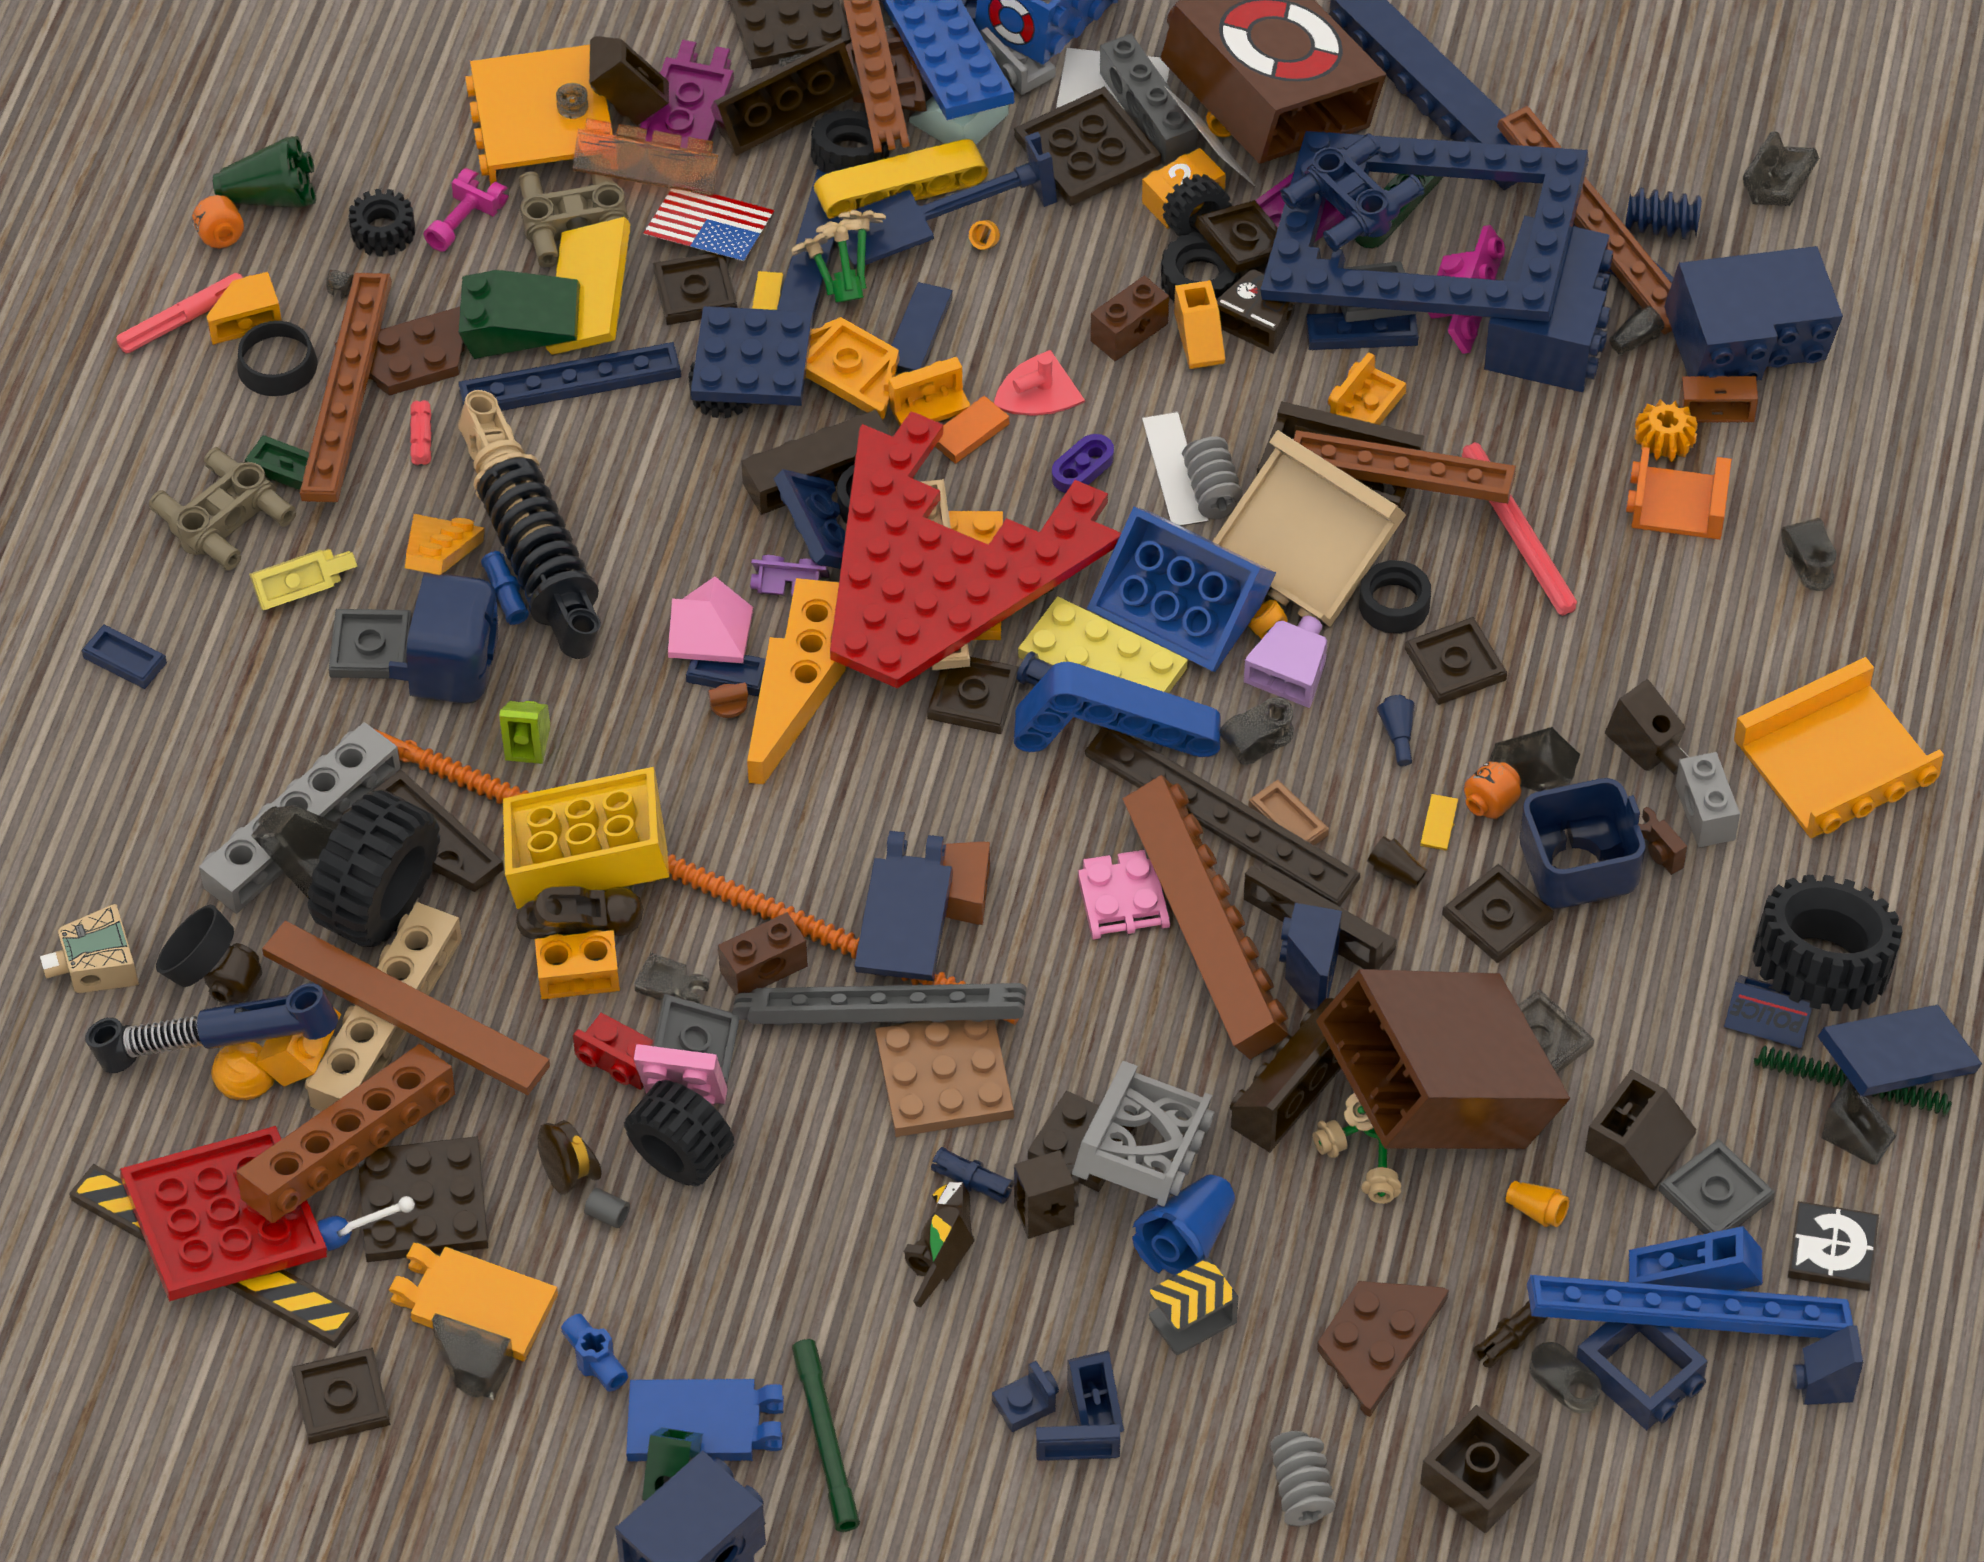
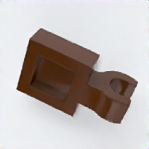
M1644 808L1642 818L1646 823L1639 824L1644 839L1649 841L1648 851L1650 856L1657 864H1662L1672 875L1684 868L1687 845L1664 819L1659 822L1651 808Z

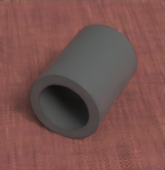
M595 1188L586 1201L584 1213L615 1228H620L627 1218L630 1203L599 1188Z

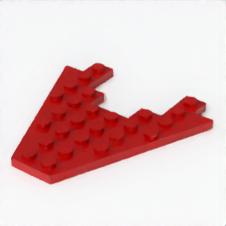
M910 411L893 437L862 424L857 444L830 646V660L892 687H901L1112 551L1118 542L1121 532L1095 522L1108 503V493L1074 480L1040 532L1006 518L990 543L986 544L927 519L941 500L940 490L917 481L913 477L943 436V424Z

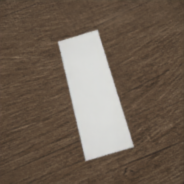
M1178 412L1142 418L1171 522L1180 526L1209 521L1207 517L1202 516L1199 512L1198 503L1195 500V492L1191 487V480L1188 477L1184 457L1181 454L1184 447L1187 446Z

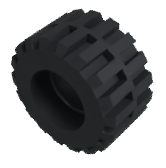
M668 1080L656 1082L624 1122L626 1134L638 1153L657 1171L687 1186L692 1185L695 1187L703 1184L734 1147L733 1133L717 1109L695 1091Z

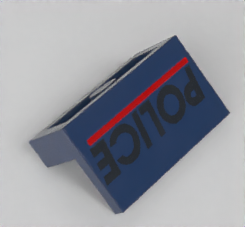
M1739 975L1735 982L1724 1027L1802 1048L1813 1008L1809 1007L1811 1002L1802 998L1799 1004L1790 1000V992L1787 990L1779 994L1772 988V983Z

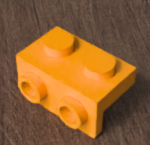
M1368 352L1361 362H1355L1352 365L1343 384L1335 386L1328 398L1330 413L1380 425L1406 393V383L1376 369L1375 355Z
M957 356L944 361L934 362L929 366L911 372L901 373L889 379V407L899 426H901L910 411L939 422L957 416L970 406L963 392L962 365Z

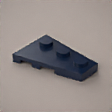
M782 469L773 479L780 491L781 500L787 505L794 519L795 528L802 535L809 549V556L820 566L841 569L845 530L837 524L836 517L841 511L839 504L832 501L831 495L836 491L834 481Z

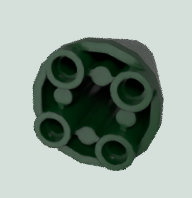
M298 136L286 137L222 168L219 173H214L213 188L215 195L225 196L232 200L234 204L301 208L315 204L316 194L313 185L310 183L309 173L314 172L313 158L310 152L303 153Z

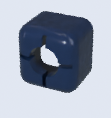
M424 572L408 634L407 663L390 661L389 678L408 681L409 694L412 697L463 704L474 703L481 699L486 690L498 641L497 594L494 587L488 581L480 578L444 573L437 575Z
M1600 778L1535 792L1525 799L1519 835L1520 845L1539 898L1547 906L1553 909H1561L1618 897L1633 892L1639 884L1646 847L1639 827L1640 811L1634 795L1628 796L1623 785L1618 781L1610 778ZM1565 829H1567L1572 848L1587 850L1601 861L1568 869H1558L1552 866L1554 857L1559 852L1566 850L1567 837Z

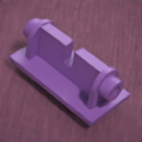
M763 555L762 560L752 559V565L755 571H759V575L752 574L750 587L751 589H757V592L760 594L784 595L786 582H792L791 596H793L796 578L821 581V577L830 578V573L827 566H820L812 559H800L799 564L784 562L785 559L780 556Z

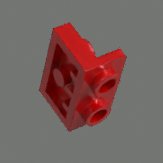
M601 1012L586 1032L580 1029L576 1030L573 1034L574 1051L582 1063L589 1067L596 1066L610 1073L612 1078L620 1084H630L639 1090L643 1089L644 1086L634 1062L636 1044L652 1046V1039Z

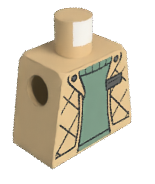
M117 904L110 905L61 926L58 929L62 950L40 956L46 979L69 973L74 991L77 993L139 985Z

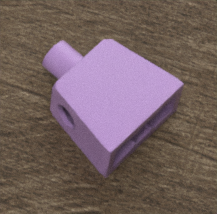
M1312 616L1302 617L1298 626L1285 621L1276 622L1246 657L1244 683L1310 708L1327 654L1328 640L1324 636L1319 635L1322 630L1321 622Z

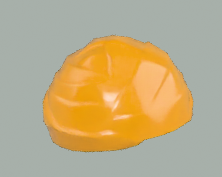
M256 1042L225 1046L219 1051L214 1059L211 1075L216 1087L223 1095L235 1100H251L263 1095L273 1086L275 1079L256 1064L263 1048L262 1045Z

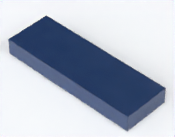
M921 282L917 283L891 345L899 350V363L896 373L911 372L925 366L952 301L951 289Z
M1343 313L1306 314L1309 350L1418 346L1419 337L1416 314L1346 322Z

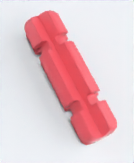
M415 400L411 404L410 456L411 462L417 466L420 464L427 465L431 461L430 403L426 400L421 402Z

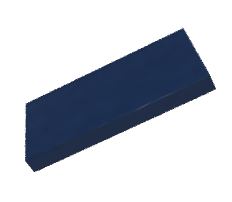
M1939 1005L1826 1026L1818 1035L1820 1041L1862 1097L1973 1074L1982 1065V1062Z

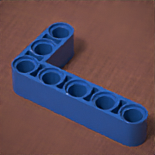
M1060 662L1053 665L1015 709L1014 744L1018 749L1026 752H1038L1045 749L1073 717L1197 757H1210L1220 750L1221 716L1218 710L1073 662Z

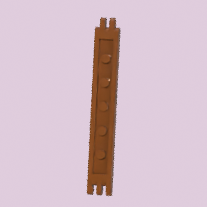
M843 0L874 152H882L881 142L886 141L889 150L896 149L894 142L896 139H900L903 148L910 147L879 0Z

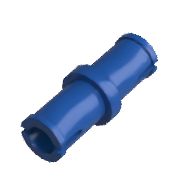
M494 551L486 554L481 559V565L484 567L489 581L496 591L497 600L504 612L506 622H509L510 625L522 623L528 618L529 611L526 609L519 593L520 584L518 579L511 575L503 553Z

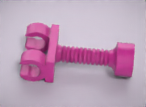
M464 168L459 173L457 179L455 178L451 182L453 198L461 202L443 222L434 220L423 233L426 242L437 251H446L455 241L453 231L474 208L493 217L495 216L497 209L502 208L508 200L509 196L503 193L508 187L494 182L490 185L487 192H483L477 189L479 181L474 179L479 173Z

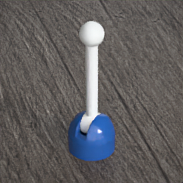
M405 1196L399 1200L398 1204L351 1222L340 1216H330L319 1220L317 1225L327 1250L332 1251L342 1247L349 1241L353 1229L399 1211L411 1212L414 1209L415 1203L411 1197Z

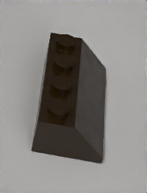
M839 38L715 100L710 108L720 134L737 156L861 94V90L845 43L842 38Z
M1325 998L1316 1010L1311 1008L1307 1011L1300 1023L1299 1030L1293 1037L1288 1035L1283 1039L1277 1049L1275 1058L1270 1063L1264 1062L1259 1067L1250 1087L1246 1091L1240 1090L1230 1104V1110L1232 1111L1231 1128L1269 1153L1341 1070L1336 1057L1316 1022L1317 1018L1334 998Z

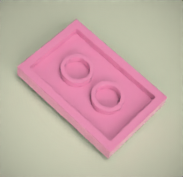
M636 1044L634 1062L646 1094L656 1082L668 1080L695 1091L713 1106L714 1103L725 1104L727 1086L716 1054Z

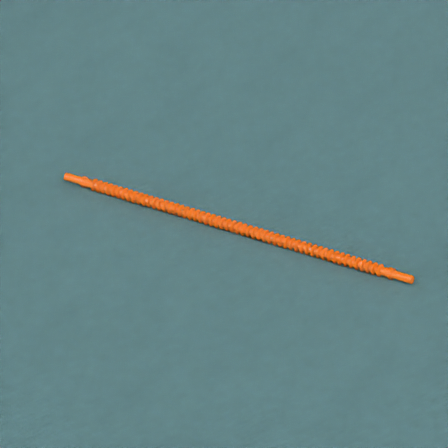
M375 729L397 746L400 761L419 764V769L422 771L428 768L431 775L438 772L440 779L448 777L450 783L457 781L459 787L467 785V790L470 792L477 789V794L482 796L486 793L488 800L496 798V802L502 804L503 798L529 793L527 790L520 793L518 786H514L511 789L509 782L501 784L499 778L491 780V775L488 773L481 776L482 774L479 769L472 772L470 765L462 767L460 761L453 763L451 757L443 759V755L440 752L433 755L434 753L431 748L423 750L412 740L404 742ZM674 854L668 856L669 875H672L673 881L681 879L683 885L691 883L694 890L701 887L703 894H707L710 891L713 898L721 896L723 903L731 900L733 907L740 904L742 911L751 909L753 916L760 913L763 920L769 917L772 920L788 912L803 937L811 935L813 942L820 939L822 946L831 944L833 951L840 948L843 955L850 952L851 958L856 959L860 937L855 939L853 932L846 935L843 928L835 930V926L832 923L825 926L823 919L816 922L813 915L805 917L803 910L795 913L793 906H789L786 909L783 902L775 904L773 897L765 900L763 893H759L756 896L754 889L745 891L743 884L736 887L733 880L725 882L724 876L715 878L716 876L713 871L706 874L704 867H700L697 870L694 863L686 865L685 859L682 858L676 861ZM944 972L935 974L934 981L911 979L912 985H918L919 983L921 985L966 984L963 980L956 983L954 976L946 979ZM901 978V979H902L903 981H907L909 978ZM1019 1019L1002 1020L1009 1022L1013 1025H1016Z

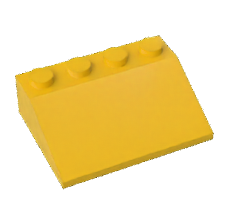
M654 767L503 798L505 877L517 909H520L529 901H533L541 891L550 887L578 886L589 890L606 891L614 887L653 882L669 877L668 850Z

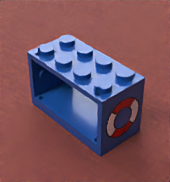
M977 0L975 25L979 32L987 27L1004 45L1044 65L1054 55L1060 54L1068 42L1074 37L1078 38L1085 27L1093 20H1098L1103 12L1111 4L1117 3L1118 0H1052L1048 4L1041 0Z

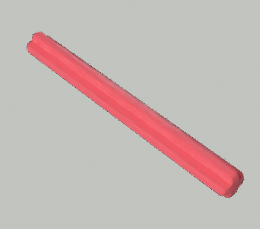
M1476 442L1466 445L1462 449V457L1491 462L1481 445ZM1510 494L1508 504L1489 501L1556 611L1563 616L1574 612L1577 600L1512 495Z

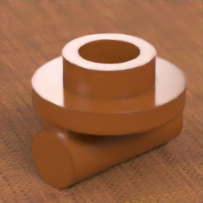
M745 682L723 684L715 689L708 690L711 710L720 717H737L747 708L748 690Z

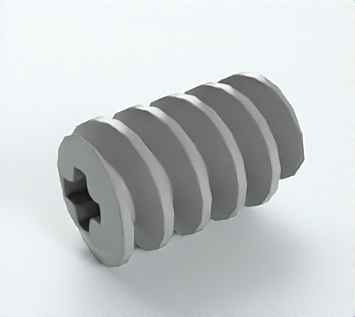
M1207 437L1189 443L1184 447L1181 454L1184 457L1187 474L1191 480V487L1195 492V500L1198 503L1199 512L1202 516L1210 519L1225 518L1233 512L1237 504L1236 502L1240 500L1243 492L1239 486V478L1235 474V466L1231 462L1232 456L1228 451V443L1221 437Z
M1289 1431L1276 1436L1271 1441L1270 1448L1274 1453L1273 1464L1277 1468L1276 1480L1279 1482L1278 1491L1282 1497L1281 1507L1285 1513L1284 1522L1289 1526L1312 1524L1323 1518V1516L1330 1514L1335 1510L1336 1506L1335 1501L1329 1498L1333 1492L1332 1486L1326 1483L1330 1478V1473L1327 1469L1323 1468L1327 1464L1326 1456L1321 1453L1324 1450V1442L1321 1439L1309 1437L1307 1433L1302 1431Z

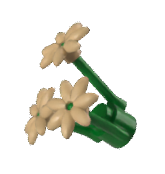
M857 210L843 212L839 214V218L843 219L839 224L830 221L825 225L817 227L816 232L819 234L814 239L807 238L804 243H799L792 248L793 256L805 251L808 252L810 258L815 259L825 282L827 295L834 294L835 303L864 298L862 289L867 288L865 281L866 231H869L870 222L883 223V220L886 219L884 214L874 213L871 210L863 213ZM848 230L858 231L857 276L855 270H850L846 240L849 239ZM833 237L839 245L842 271L834 273L835 280H832L821 255L824 253L821 245L827 243V240Z

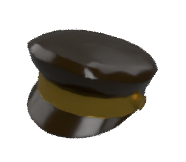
M563 1120L556 1124L546 1123L541 1125L537 1137L538 1151L547 1176L558 1193L567 1194L574 1188L577 1180L581 1177H587L595 1181L601 1178L602 1170L599 1161L569 1122Z

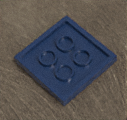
M703 306L691 386L692 400L802 406L813 324L812 312Z

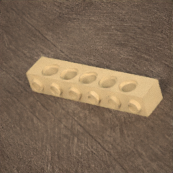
M416 902L410 914H405L401 918L397 929V936L392 944H387L382 950L377 969L396 979L404 978L402 982L429 996L462 940L459 917ZM350 1005L343 1017L342 1028L336 1037H331L324 1053V1058L315 1074L306 1079L305 1088L308 1091L310 1106L320 1111L325 1110L387 1067L407 1032L357 1005ZM361 1040H369L367 1042L359 1043V1041ZM346 1070H349V1071H350L349 1073H346V1074H339V1073L342 1072V1071H346Z

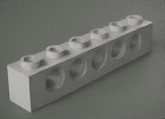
M365 722L354 731L345 734L333 750L327 755L320 756L309 771L301 778L293 780L287 786L285 792L272 803L264 805L258 815L245 827L238 828L232 834L230 840L220 849L211 852L205 857L199 866L203 888L237 914L338 825L343 817L342 813L352 807L357 800L362 799L363 795L372 792L401 769L397 746Z

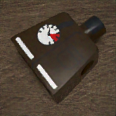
M1250 270L1216 300L1219 308L1221 330L1274 354L1294 314L1295 302L1262 300L1260 289L1265 274L1257 270Z

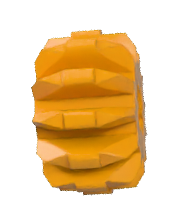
M1661 399L1656 406L1647 404L1645 409H1643V413H1639L1636 418V444L1642 445L1641 449L1642 447L1650 448L1649 454L1654 453L1656 461L1661 456L1667 457L1671 463L1676 455L1685 458L1689 448H1693L1696 443V417L1690 416L1689 407L1678 408L1676 400L1671 405H1666Z

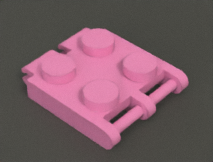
M1145 850L1117 854L1118 864L1112 865L1110 855L1083 859L1084 869L1078 870V881L1092 940L1100 939L1101 934L1120 931L1132 934L1135 933V929L1161 925L1162 929L1170 928L1169 915L1161 883L1150 859L1146 858ZM1158 915V918L1134 921L1135 918ZM1124 921V923L1099 927V924Z

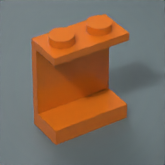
M1642 447L1641 461H1633L1630 483L1637 484V490H1629L1626 512L1633 513L1631 528L1721 540L1732 459L1717 457L1714 475L1648 467L1650 448Z

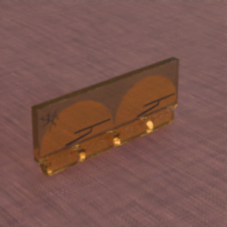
M589 118L586 119L585 129H578L572 171L713 196L719 155L712 153L713 141L688 137L686 148H681L682 135L653 130L651 142L645 141L647 129L618 124L615 136L610 135L611 122Z

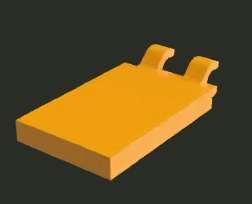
M413 1243L407 1254V1259L411 1260L408 1269L424 1275L418 1287L410 1280L396 1276L389 1288V1292L394 1293L391 1302L395 1305L412 1309L411 1319L413 1322L524 1362L558 1296L557 1287L445 1247L442 1254L438 1256L428 1247L419 1243Z

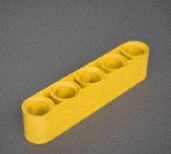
M963 139L825 174L815 182L814 191L826 216L831 219L843 212H850L851 210L861 208L909 189L915 201L972 187L981 183L989 172L976 144L970 139Z

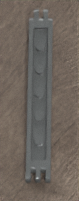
M1021 983L756 988L752 993H739L736 995L732 1014L738 1015L740 1020H748L752 1024L787 1025L789 1023L823 1025L839 1022H852L855 1024L867 1022L904 1023L907 1021H932L939 1023L947 1020L981 1022L985 1020L1020 1019L1024 1014L1027 988Z

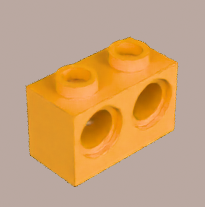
M591 930L582 934L564 936L553 934L546 938L535 939L541 1000L620 991L614 930ZM601 958L598 961H593L592 959ZM558 962L562 963V964H560V965H552V964L558 963Z

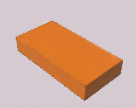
M983 396L943 425L944 434L935 447L956 464L1008 426L1009 415L986 396Z

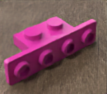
M1491 225L1483 226L1475 251L1443 256L1437 276L1496 280L1501 260L1505 254L1503 240L1498 237ZM1427 312L1431 319L1452 316L1448 333L1462 354L1471 352L1475 338L1478 335V329L1482 320L1481 316Z

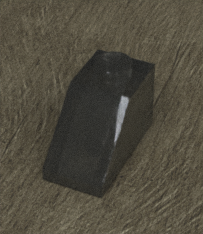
M1549 727L1495 743L1489 762L1509 764L1520 776V787L1539 792L1570 785L1575 776V769L1581 754L1553 727Z
M435 1313L432 1318L435 1341L455 1386L469 1396H484L494 1400L514 1360L511 1339Z

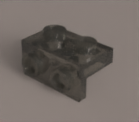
M1770 132L1743 175V184L1748 191L1752 204L1791 206L1820 159L1816 148L1784 147L1779 132Z

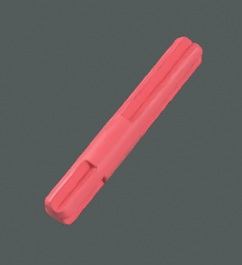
M234 273L120 333L116 337L120 349L125 353H131L210 311L233 280L243 278L242 275Z

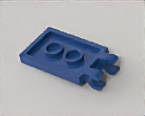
M754 1379L630 1380L627 1461H647L650 1434L661 1427L702 1433L700 1452L703 1450L713 1460L719 1458L722 1461H753V1449L782 1450L783 1434L781 1433V1422L767 1421L759 1425V1413H783V1387L778 1384H770L755 1390Z

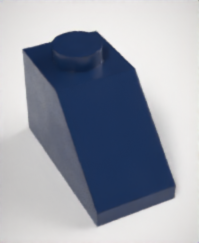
M1857 1325L1847 1326L1802 1349L1799 1364L1793 1365V1384L1795 1390L1801 1389L1804 1405L1851 1403L1854 1401L1863 1365Z

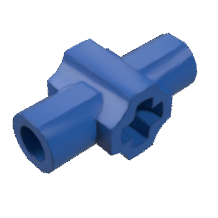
M575 1314L562 1324L561 1331L574 1347L577 1367L585 1377L596 1376L609 1392L617 1390L627 1381L628 1373L614 1356L612 1338L604 1328H592L582 1314Z

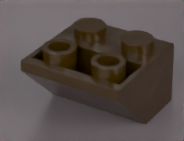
M594 36L590 39L589 84L599 96L603 95L608 99L621 116H627L636 125H639L669 104V81L622 39Z
M1630 1070L1589 1125L1585 1152L1655 1191L1696 1134V1128L1665 1088Z

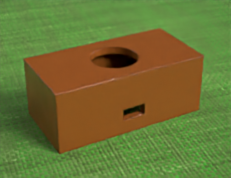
M1682 376L1679 408L1689 407L1690 416L1696 417L1697 422L1755 421L1758 404L1756 376H1718L1709 378V376ZM1715 392H1725L1723 394H1715ZM1712 412H1722V414H1712Z

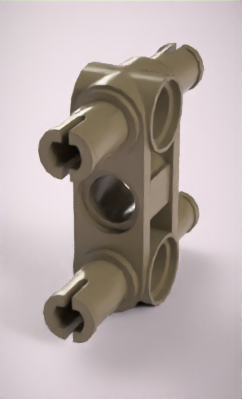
M599 159L589 165L593 183L591 186L544 194L538 173L526 172L519 177L523 197L520 212L523 220L524 234L534 244L538 263L541 267H552L558 263L559 256L555 241L561 240L562 232L625 217L628 220L624 191L614 182L610 164L607 160Z
M214 447L206 454L204 463H206L205 466L220 477L218 481L186 506L179 504L163 490L156 492L151 497L149 506L150 510L169 523L171 533L180 539L181 547L185 552L193 555L207 554L229 571L235 568L241 561V552L225 540L227 536L259 511L265 512L279 525L285 527L294 520L296 509L276 493L274 484L265 478L264 470L260 465L252 462L237 463L219 447Z

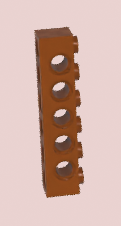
M418 1044L238 1169L236 1172L241 1200L271 1223L292 1212L302 1202L318 1191L325 1189L329 1183L346 1171L356 1167L359 1162L379 1148L386 1146L390 1140L417 1124L420 1119L434 1109L447 1103L455 1095L452 1066L422 1044Z

